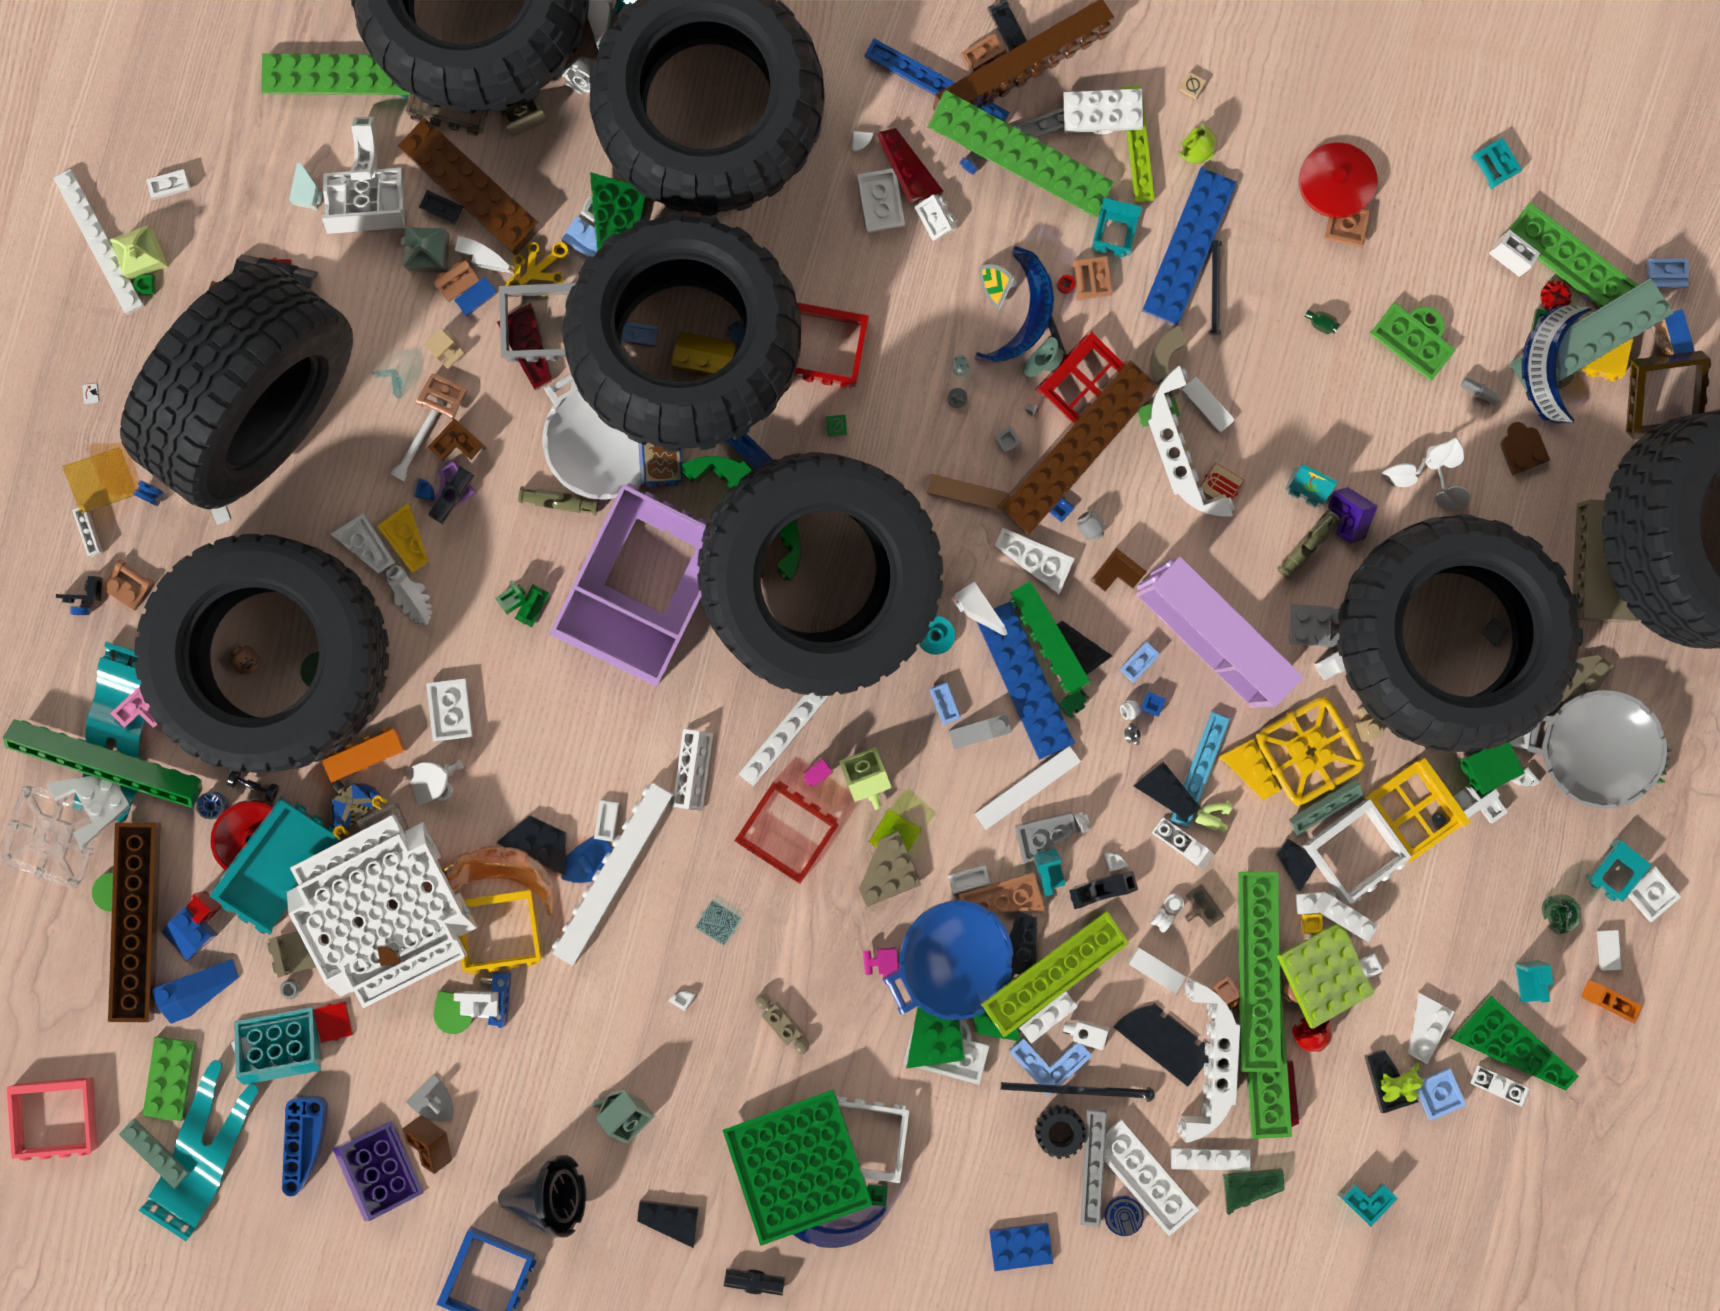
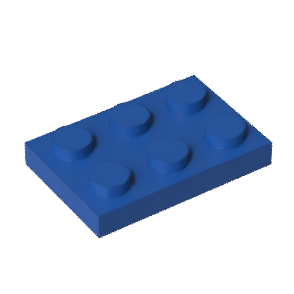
M1047 1222L989 1230L994 1271L1053 1264Z

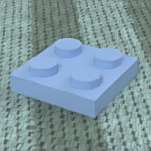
M1450 1068L1424 1078L1423 1086L1418 1089L1420 1092L1419 1099L1430 1121L1466 1106Z

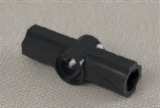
M460 466L448 485L442 489L440 497L428 513V516L443 525L455 505L461 501L462 495L475 475ZM454 490L456 493L455 498L448 500V492Z
M727 1268L724 1287L742 1289L750 1294L768 1293L782 1296L785 1277L768 1275L763 1271L754 1269L742 1271Z

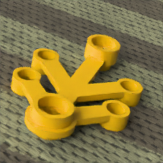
M531 242L528 245L527 273L521 277V267L525 264V259L522 255L516 254L512 259L515 271L512 278L507 281L506 286L527 285L531 280L563 284L564 276L562 273L555 272L553 274L542 271L558 258L564 259L568 256L569 249L567 245L563 242L555 243L552 248L553 252L536 265L540 247L536 242ZM532 246H537L535 252L531 251ZM562 248L565 251L563 254L560 255L558 254V250ZM517 258H522L520 264L515 262ZM558 275L561 276L559 282L555 281V277Z

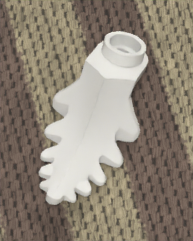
M398 565L391 566L387 570L386 576L390 587L394 591V604L396 606L403 605L402 612L403 614L410 612V620L415 618V623L419 622V625H428L431 619L429 615L432 614V611L428 609L432 608V605L425 603L430 599V596L421 594L425 586L411 581L402 567Z

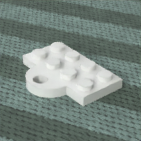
M959 1020L965 1061L916 1068L980 1085L989 1046L970 1041L971 1032L969 1026L964 1020ZM914 1025L912 1026L909 1042L907 1045L903 1064L907 1065L909 1048L912 1039Z

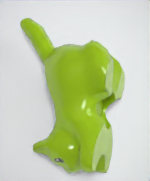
M1416 1063L1410 1071L1396 1078H1391L1385 1073L1383 1074L1384 1079L1381 1080V1089L1386 1092L1383 1096L1385 1102L1394 1101L1401 1095H1404L1407 1101L1410 1102L1419 1097L1420 1092L1418 1089L1424 1084L1423 1078L1419 1077L1417 1073L1420 1064Z

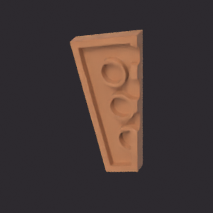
M1034 872L959 893L960 900L979 904L990 912L1045 911Z

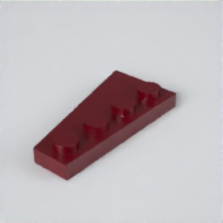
M897 128L879 132L877 135L909 203L927 199L932 195H941L944 192Z
M531 303L508 315L509 345L512 351L544 350ZM538 358L537 362H527L526 359H519V363L535 391L552 382L546 358Z

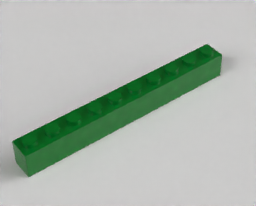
M14 719L2 737L7 749L190 808L194 807L203 790L202 780L195 775H186L176 769L162 767L158 763H149L139 757L125 755L121 751H112L102 745L90 744L83 739H75L62 732L56 733L46 727L32 725L25 720L19 721Z

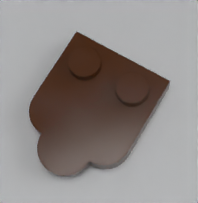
M1514 422L1508 427V436L1502 439L1500 446L1512 476L1550 461L1537 429L1533 427L1527 428L1521 422Z

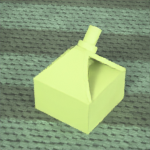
M148 226L110 239L122 273L130 280H134L139 275L150 274L168 267L156 233Z
M876 747L840 760L841 768L854 801L857 802L868 798L869 801H872L875 810L882 808L879 793L892 787Z

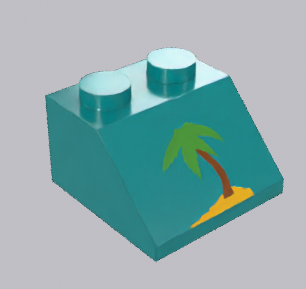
M1302 464L1294 469L1285 490L1289 491L1288 495L1296 499L1300 497L1306 500V504L1316 508V506L1320 507L1325 503L1338 481Z

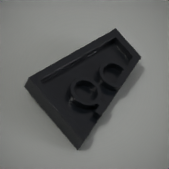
M1063 620L1057 623L1058 628L1086 675L1112 657L1110 653L1103 650Z
M1017 911L1009 936L1013 947L1012 972L1020 975L1036 963L1037 918Z
M1385 1050L1364 1055L1380 1113L1384 1114L1419 1102L1418 1099L1412 1102L1407 1101L1404 1095H1401L1394 1101L1385 1102L1383 1096L1386 1092L1381 1089V1080L1384 1079L1383 1074L1385 1073L1391 1078H1396L1400 1076L1398 1069Z
M640 1200L637 1222L694 1248L699 1207Z

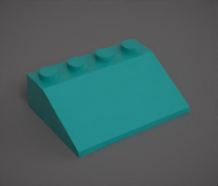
M313 1007L234 1021L236 1078L243 1085L321 1071V1051ZM247 1036V1041L254 1048L249 1050L245 1060L241 1038Z

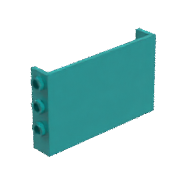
M283 796L280 797L212 888L209 897L222 904L221 907L230 913L232 911L235 912L241 921L245 923L250 922L255 925L257 931L262 934L266 932L269 935L272 933L274 925L288 908L287 892L299 886L290 868L332 847L336 842H340L333 834L334 826H326L323 824V819L315 814L311 816L306 812L307 809L298 803L295 805Z

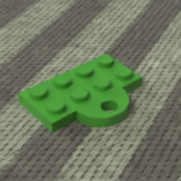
M1394 302L1369 333L1429 381L1435 378L1456 351V349L1441 339L1445 328L1444 320L1441 314L1431 307H1419L1409 314ZM1427 314L1434 316V324L1426 322L1425 317Z

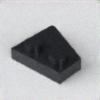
M1286 838L1277 851L1276 856L1295 884V888L1301 891L1317 865L1304 848Z

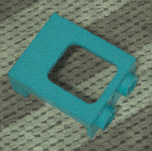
M1104 198L1091 247L1101 253L1109 251L1118 257L1129 256L1132 251L1131 247L1142 207ZM1107 220L1124 223L1128 226L1123 247L1101 242Z
M1614 839L1610 844L1612 847L1610 852L1592 874H1586V877L1590 879L1589 883L1593 887L1604 890L1606 892L1604 895L1611 901L1624 902L1652 864L1622 840ZM1617 859L1621 860L1634 872L1620 892H1616L1602 879Z

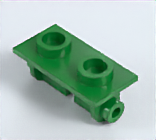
M532 584L525 598L526 603L521 605L515 619L533 627L550 593Z

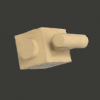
M441 328L424 343V346L440 362L445 357L448 358L443 363L447 369L453 366L465 354L460 348L455 353L452 352L457 346L454 342L456 338L448 330L444 332Z
M1358 707L1356 712L1360 715L1361 721L1354 724L1361 742H1368L1385 736L1381 722L1370 717L1364 707Z

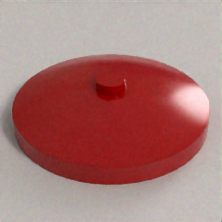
M1341 142L1324 144L1314 149L1304 160L1298 177L1299 190L1307 205L1315 212L1330 218H1347L1360 213L1371 202L1378 183L1377 171L1370 157L1361 149Z
M246 800L231 805L218 816L212 828L210 844L215 860L225 871L274 807L273 805L258 800Z

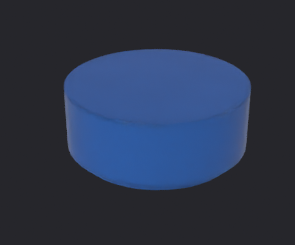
M965 157L959 162L960 166L971 175L978 171V168Z
M70 606V614L90 615L91 607Z

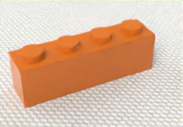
M388 727L381 730V735L374 737L370 735L363 738V743L356 745L352 743L345 746V751L341 753L337 751L332 752L327 759L322 761L331 783L407 751L399 730Z

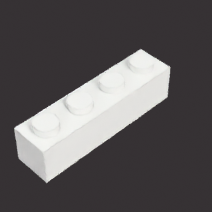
M82 506L72 510L87 556L94 557L102 554L103 550L88 507Z

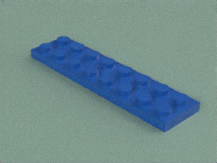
M1202 167L1200 168L1142 312L1178 326L1210 249L1211 241L1215 237L1237 183L1236 181Z
M1009 601L993 609L1004 624L1008 634L1004 636L979 622L977 624L1036 755L1040 760L1075 744L1016 612Z

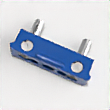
M510 971L505 973L496 972L493 973L492 977H481V983L492 984L491 992H499V1015L478 1016V1018L489 1019L488 1025L498 1026V1028L507 1025L511 985Z

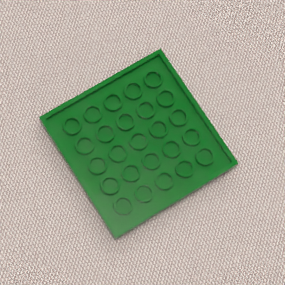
M834 1089L723 1129L760 1246L874 1205Z

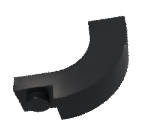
M1129 871L1077 885L1069 890L1074 909H1079L1100 900L1130 894L1137 891L1138 886L1134 872Z

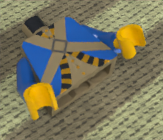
M340 779L333 785L339 793L332 800V818L335 827L333 834L339 840L341 839L340 834L342 832L348 836L349 832L345 827H353L374 809L378 808L381 810V802L387 803L388 801L381 797L380 793L373 786L364 783H353L348 787L343 779Z

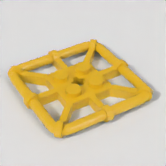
M1326 696L1316 698L1293 712H1287L1286 716L1266 726L1259 734H1256L1258 746L1272 769L1271 773L1277 777L1287 797L1296 806L1305 804L1329 790L1336 789L1337 785L1357 775L1366 766L1363 755L1350 734V728L1346 727L1335 706ZM1319 706L1314 726L1303 732L1296 718ZM1325 707L1339 729L1337 733L1328 738L1325 737L1320 728ZM1289 722L1297 733V736L1288 741L1267 736ZM1343 736L1356 761L1337 756L1329 743ZM1265 741L1284 746L1291 759L1278 765ZM1307 746L1315 748L1313 756L1306 754ZM1334 760L1354 766L1332 780L1323 768V766ZM1292 764H1295L1301 774L1296 793H1294L1282 770ZM1318 770L1325 784L1302 796L1307 776Z

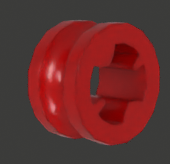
M1063 275L1057 282V289L1063 294L1072 292L1076 284L1075 279L1070 275ZM1064 280L1071 282L1069 289H1066V286L1062 287Z

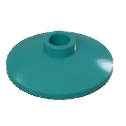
M936 616L934 621L929 624L930 630L922 643H918L923 651L931 655H940L947 652L955 641L953 625L946 618ZM933 632H936L938 634L937 639H933L931 637V634Z

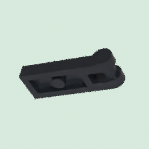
M1000 0L999 4L995 6L992 4L988 7V11L1009 51L1027 41L1007 0ZM1003 10L1005 15L999 17L998 13Z

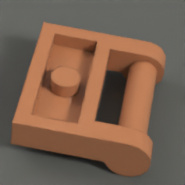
M1107 256L1072 261L1076 274L1078 289L1076 296L1078 301L1112 296ZM1084 266H1088L1091 286V291L1089 292L1085 290L1082 268Z
M431 373L416 404L447 415V418L453 420L468 390L466 387ZM431 395L452 405L448 408L427 399V397Z
M120 559L115 564L113 571L101 589L132 610H136L154 581L150 578L146 579ZM122 572L140 583L142 587L138 589L121 578L120 574Z

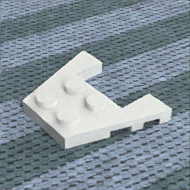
M94 776L47 783V787L55 801L76 792L89 816L91 824L72 832L81 850L94 837L99 836L107 825H111L130 808L118 784Z

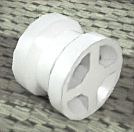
M1160 908L1150 923L1153 926L1157 925L1159 930L1164 933L1175 917L1166 914L1165 910Z

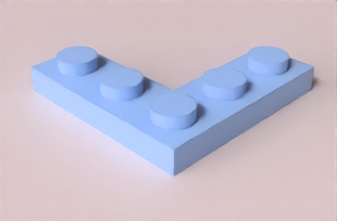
M1024 1038L1009 1050L1011 1055L1038 1084L1044 1085L1063 1084L1092 1057L1091 1053L1082 1044L1077 1042L1050 1067Z

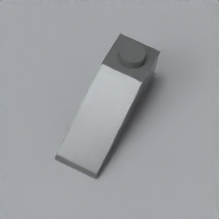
M1005 713L950 730L949 734L955 750L1005 735L1012 731Z

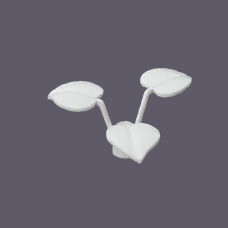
M1457 437L1437 446L1428 447L1426 449V458L1422 459L1418 470H1416L1414 464L1402 463L1382 472V476L1391 484L1397 487H1409L1418 481L1417 475L1421 473L1426 464L1430 469L1438 468L1443 492L1436 494V502L1439 506L1448 510H1459L1468 506L1470 501V494L1466 488L1452 486L1447 489L1443 478L1441 466L1445 465L1446 467L1453 468L1463 462V447Z

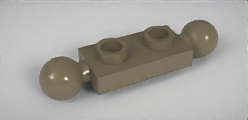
M759 994L755 999V1004L759 1009H765L766 1012L762 1014L763 1019L787 1046L793 1042L795 1052L805 1054L809 1050V1043L806 1039L798 1037L803 1031L778 1002L772 1006L770 1004L771 999L767 994Z

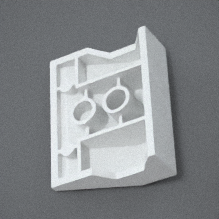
M401 167L377 169L376 177L367 181L351 180L350 171L324 173L323 195L325 215H322V220L327 234L405 228L406 212Z

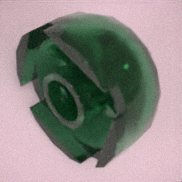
M1556 894L1543 901L1544 920L1548 918L1550 923L1548 927L1554 933L1561 935L1571 932L1580 924L1582 918L1581 907L1571 896Z

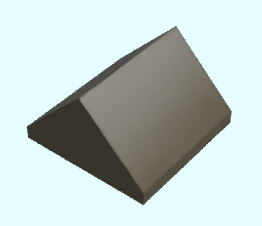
M537 97L529 101L525 98L517 103L508 105L509 109L501 111L512 137L547 122Z

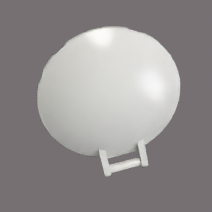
M571 373L553 385L544 387L545 392L554 405L545 420L542 444L545 459L555 477L574 493L592 499L616 498L623 484L627 486L628 483H631L637 487L642 485L638 443L629 439L625 433L605 424L590 405L584 401L577 386L559 397L555 394L556 391L574 381Z

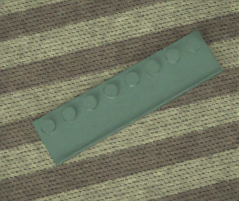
M1652 278L1552 338L1546 362L1549 388L1674 314ZM1530 351L1510 362V367L1514 370L1519 381L1532 399L1534 396L1529 381L1528 364Z

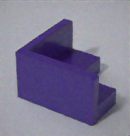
M1348 487L1334 491L1328 508L1342 517L1336 534L1349 543L1364 540L1378 506Z

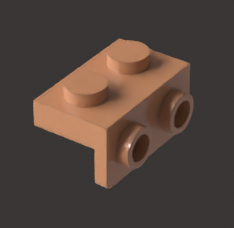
M993 33L961 52V57L971 73L1006 54L1007 49L1005 46L1002 47L998 38Z
M466 260L464 262H457L453 265L452 270L447 273L442 272L433 281L447 302L452 301L480 281Z

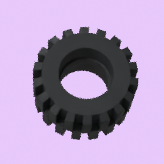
M1055 1105V1108L1048 1107L1047 1111H1043L1041 1117L1037 1118L1035 1136L1039 1146L1049 1156H1056L1057 1159L1062 1157L1067 1159L1070 1158L1069 1155H1076V1151L1082 1149V1143H1085L1086 1129L1082 1119L1075 1110L1069 1109L1068 1106L1063 1105V1107ZM1057 1122H1067L1072 1128L1070 1137L1063 1142L1051 1140L1049 1137L1051 1126Z

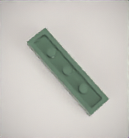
M1354 780L1319 802L1312 804L1302 812L1295 814L1289 819L1296 835L1301 834L1363 797L1364 794L1360 783Z
M132 1119L119 1133L173 1188H177L190 1174V1171L136 1119Z

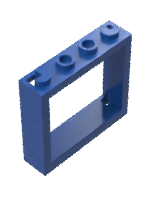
M470 1226L436 1305L450 1311H482L450 1297L472 1242L476 1238L526 1259L505 1311H512L513 1308L517 1309L521 1297L518 1295L521 1290H525L529 1281L526 1276L529 1271H533L537 1261L534 1260L536 1253Z

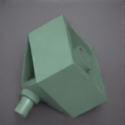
M405 227V237L401 239V244L404 245L403 266L408 271L447 272L448 232L444 228Z
M625 1090L615 1091L607 1097L595 1099L593 1102L594 1107H601L596 1120L607 1135L625 1144H628L655 1117L642 1099Z

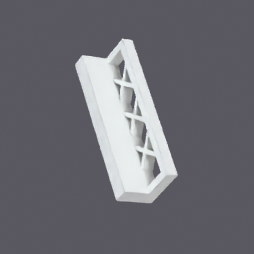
M683 729L672 807L703 811L713 733ZM690 734H694V735H693V742H692V744L690 745V744H689V735H690ZM689 754L690 762L687 764L686 756ZM686 774L688 778L687 782L684 784L683 777ZM682 794L685 796L684 804H680Z

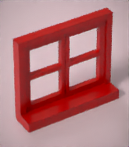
M1088 332L1062 359L1060 365L1051 371L1035 390L1040 395L1043 394L1072 422L1078 415L1072 409L1089 390L1096 395L1099 389L1094 384L1111 366L1117 371L1123 362L1093 332ZM1094 349L1108 364L1090 381L1076 366ZM1072 373L1086 388L1068 405L1054 390Z

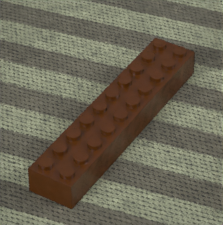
M1104 0L1095 1L935 94L933 110L935 111L945 90L978 108L989 106L994 102L995 98L1006 96L1014 87H1022L1026 84V80L1032 77L1034 79L1039 77L1045 69L1056 67L1060 63L1059 61L1064 58L1070 59L1081 48L1085 50L1095 40L1099 39L1100 41L1109 35V30L1114 20L1112 12Z
M1131 360L1124 361L997 508L1024 533L1030 534L1159 386Z
M161 822L115 823L108 1022H150L154 1020L155 999L151 989L155 988Z

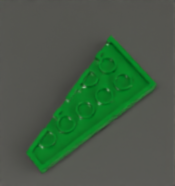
M590 172L596 248L598 252L602 248L603 242L614 233L620 234L632 228L633 223L640 220L645 196L637 192L630 183Z
M1491 995L1487 996L1450 1037L1452 1040L1565 1091L1579 1077Z
M917 1006L906 1069L965 1061L960 1021L958 1019L946 1020L938 1018Z

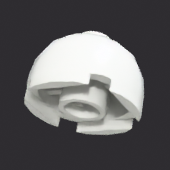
M583 56L570 60L562 73V77L565 76L566 78L565 83L572 90L584 95V91L590 92L589 76L591 66L595 60Z

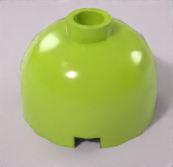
M1200 124V129L1195 127L1181 145L1185 146L1183 150L1178 151L1179 156L1189 163L1200 164L1206 160L1209 161L1216 153V137L1213 131L1205 124Z

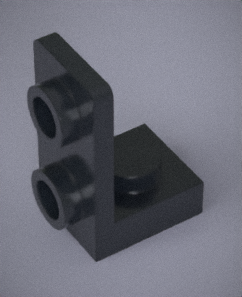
M88 576V580L85 582L87 595L56 594V598L62 599V603H74L75 600H82V604H94V601H101L102 577Z

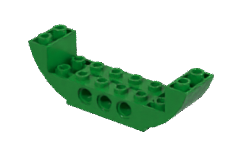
M718 456L695 458L681 464L684 468L682 472L691 482L695 480L699 483L708 473L714 470V473L721 480L725 478L728 481L726 484L729 488L733 485L737 486L740 483V479L752 471L744 461L739 463ZM798 518L787 524L777 534L782 538L781 543L789 551L793 549L777 564L779 568L777 570L778 574L785 581L789 579L791 582L798 571L801 560V541L796 525Z

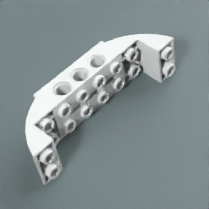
M1178 365L1161 382L1155 394L1151 418H1148L1151 431L1174 495L1179 494L1188 504L1204 513L1231 517L1233 516L1232 511L1235 508L1231 498H1227L1225 494L1202 502L1206 498L1202 487L1197 488L1196 482L1199 479L1196 470H1191L1189 464L1193 463L1188 450L1184 451L1182 446L1186 444L1182 432H1177L1176 426H1179L1176 414H1171L1169 408L1173 406L1169 395H1164L1166 392L1187 385L1185 382L1189 380L1185 368L1181 369ZM1169 428L1173 431L1170 438L1162 436L1164 429ZM1177 447L1179 454L1177 456H1170L1168 453L1170 448ZM1184 466L1186 471L1184 474L1179 475L1175 472L1176 468Z
M1188 978V983H1185V994H1187V997L1193 1002L1211 1004L1207 1005V1015L1210 1016V1022L1206 1024V1035H1209V1040L1205 1044V1055H1208V1062L1204 1063V1075H1207L1206 1083H1203L1205 1103L1202 1102L1201 1109L1204 1117L1181 1115V1121H1177V1133H1180V1136L1186 1143L1198 1140L1211 1133L1227 1116L1231 1106L1236 1105L1240 1025L1235 1022L1226 1003L1211 989L1192 978ZM1224 1038V1042L1219 1045V1041ZM1223 1058V1062L1218 1064V1061ZM1222 1078L1221 1083L1217 1084V1081Z

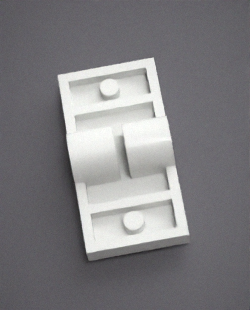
M1142 89L1064 92V133L1094 132L1095 134H1110L1113 131L1143 129Z

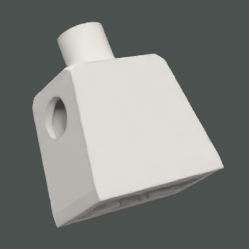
M1078 1020L1077 1024L1066 1021L1063 1033L1073 1035L1074 1042L1104 1050L1110 1028L1083 1020ZM1081 1030H1087L1088 1036H1083Z

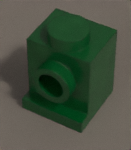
M1081 689L1071 696L1068 694L1058 703V706L1069 719H1072L1074 711L1077 714L1086 707L1084 703L1089 697Z

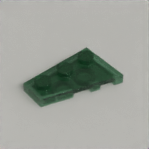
M1282 1168L1223 1174L1227 1215L1233 1213L1238 1208H1245L1251 1205L1250 1203L1268 1198L1285 1190Z

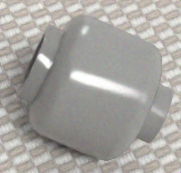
M1087 511L1078 518L1077 527L1085 539L1098 540L1104 535L1103 531L1106 528V524L1097 512Z

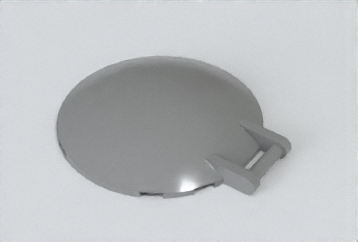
M1599 690L1581 694L1565 703L1553 717L1546 716L1542 720L1548 722L1542 748L1535 747L1541 725L1540 722L1531 731L1528 749H1524V751L1544 756L1545 766L1551 779L1568 797L1583 805L1606 809L1631 804L1642 798L1659 780L1667 758V741L1661 727L1662 725L1656 715L1635 697L1610 690Z

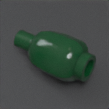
M1307 310L1304 316L1311 320L1314 328L1325 334H1335L1340 326L1336 317L1323 311L1314 313Z

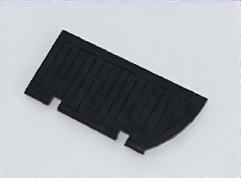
M1155 1003L1131 1011L1113 1026V1028L1187 1087L1203 1069L1204 1063L1208 1062V1055H1205V1043L1202 1041L1199 1046L1196 1045L1195 1041L1198 1037L1169 1014L1165 1018L1161 1017L1160 1014L1163 1012V1009Z

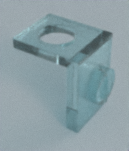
M390 369L371 372L375 378L391 376L393 395L396 398H402L403 380L402 377H399L398 371Z

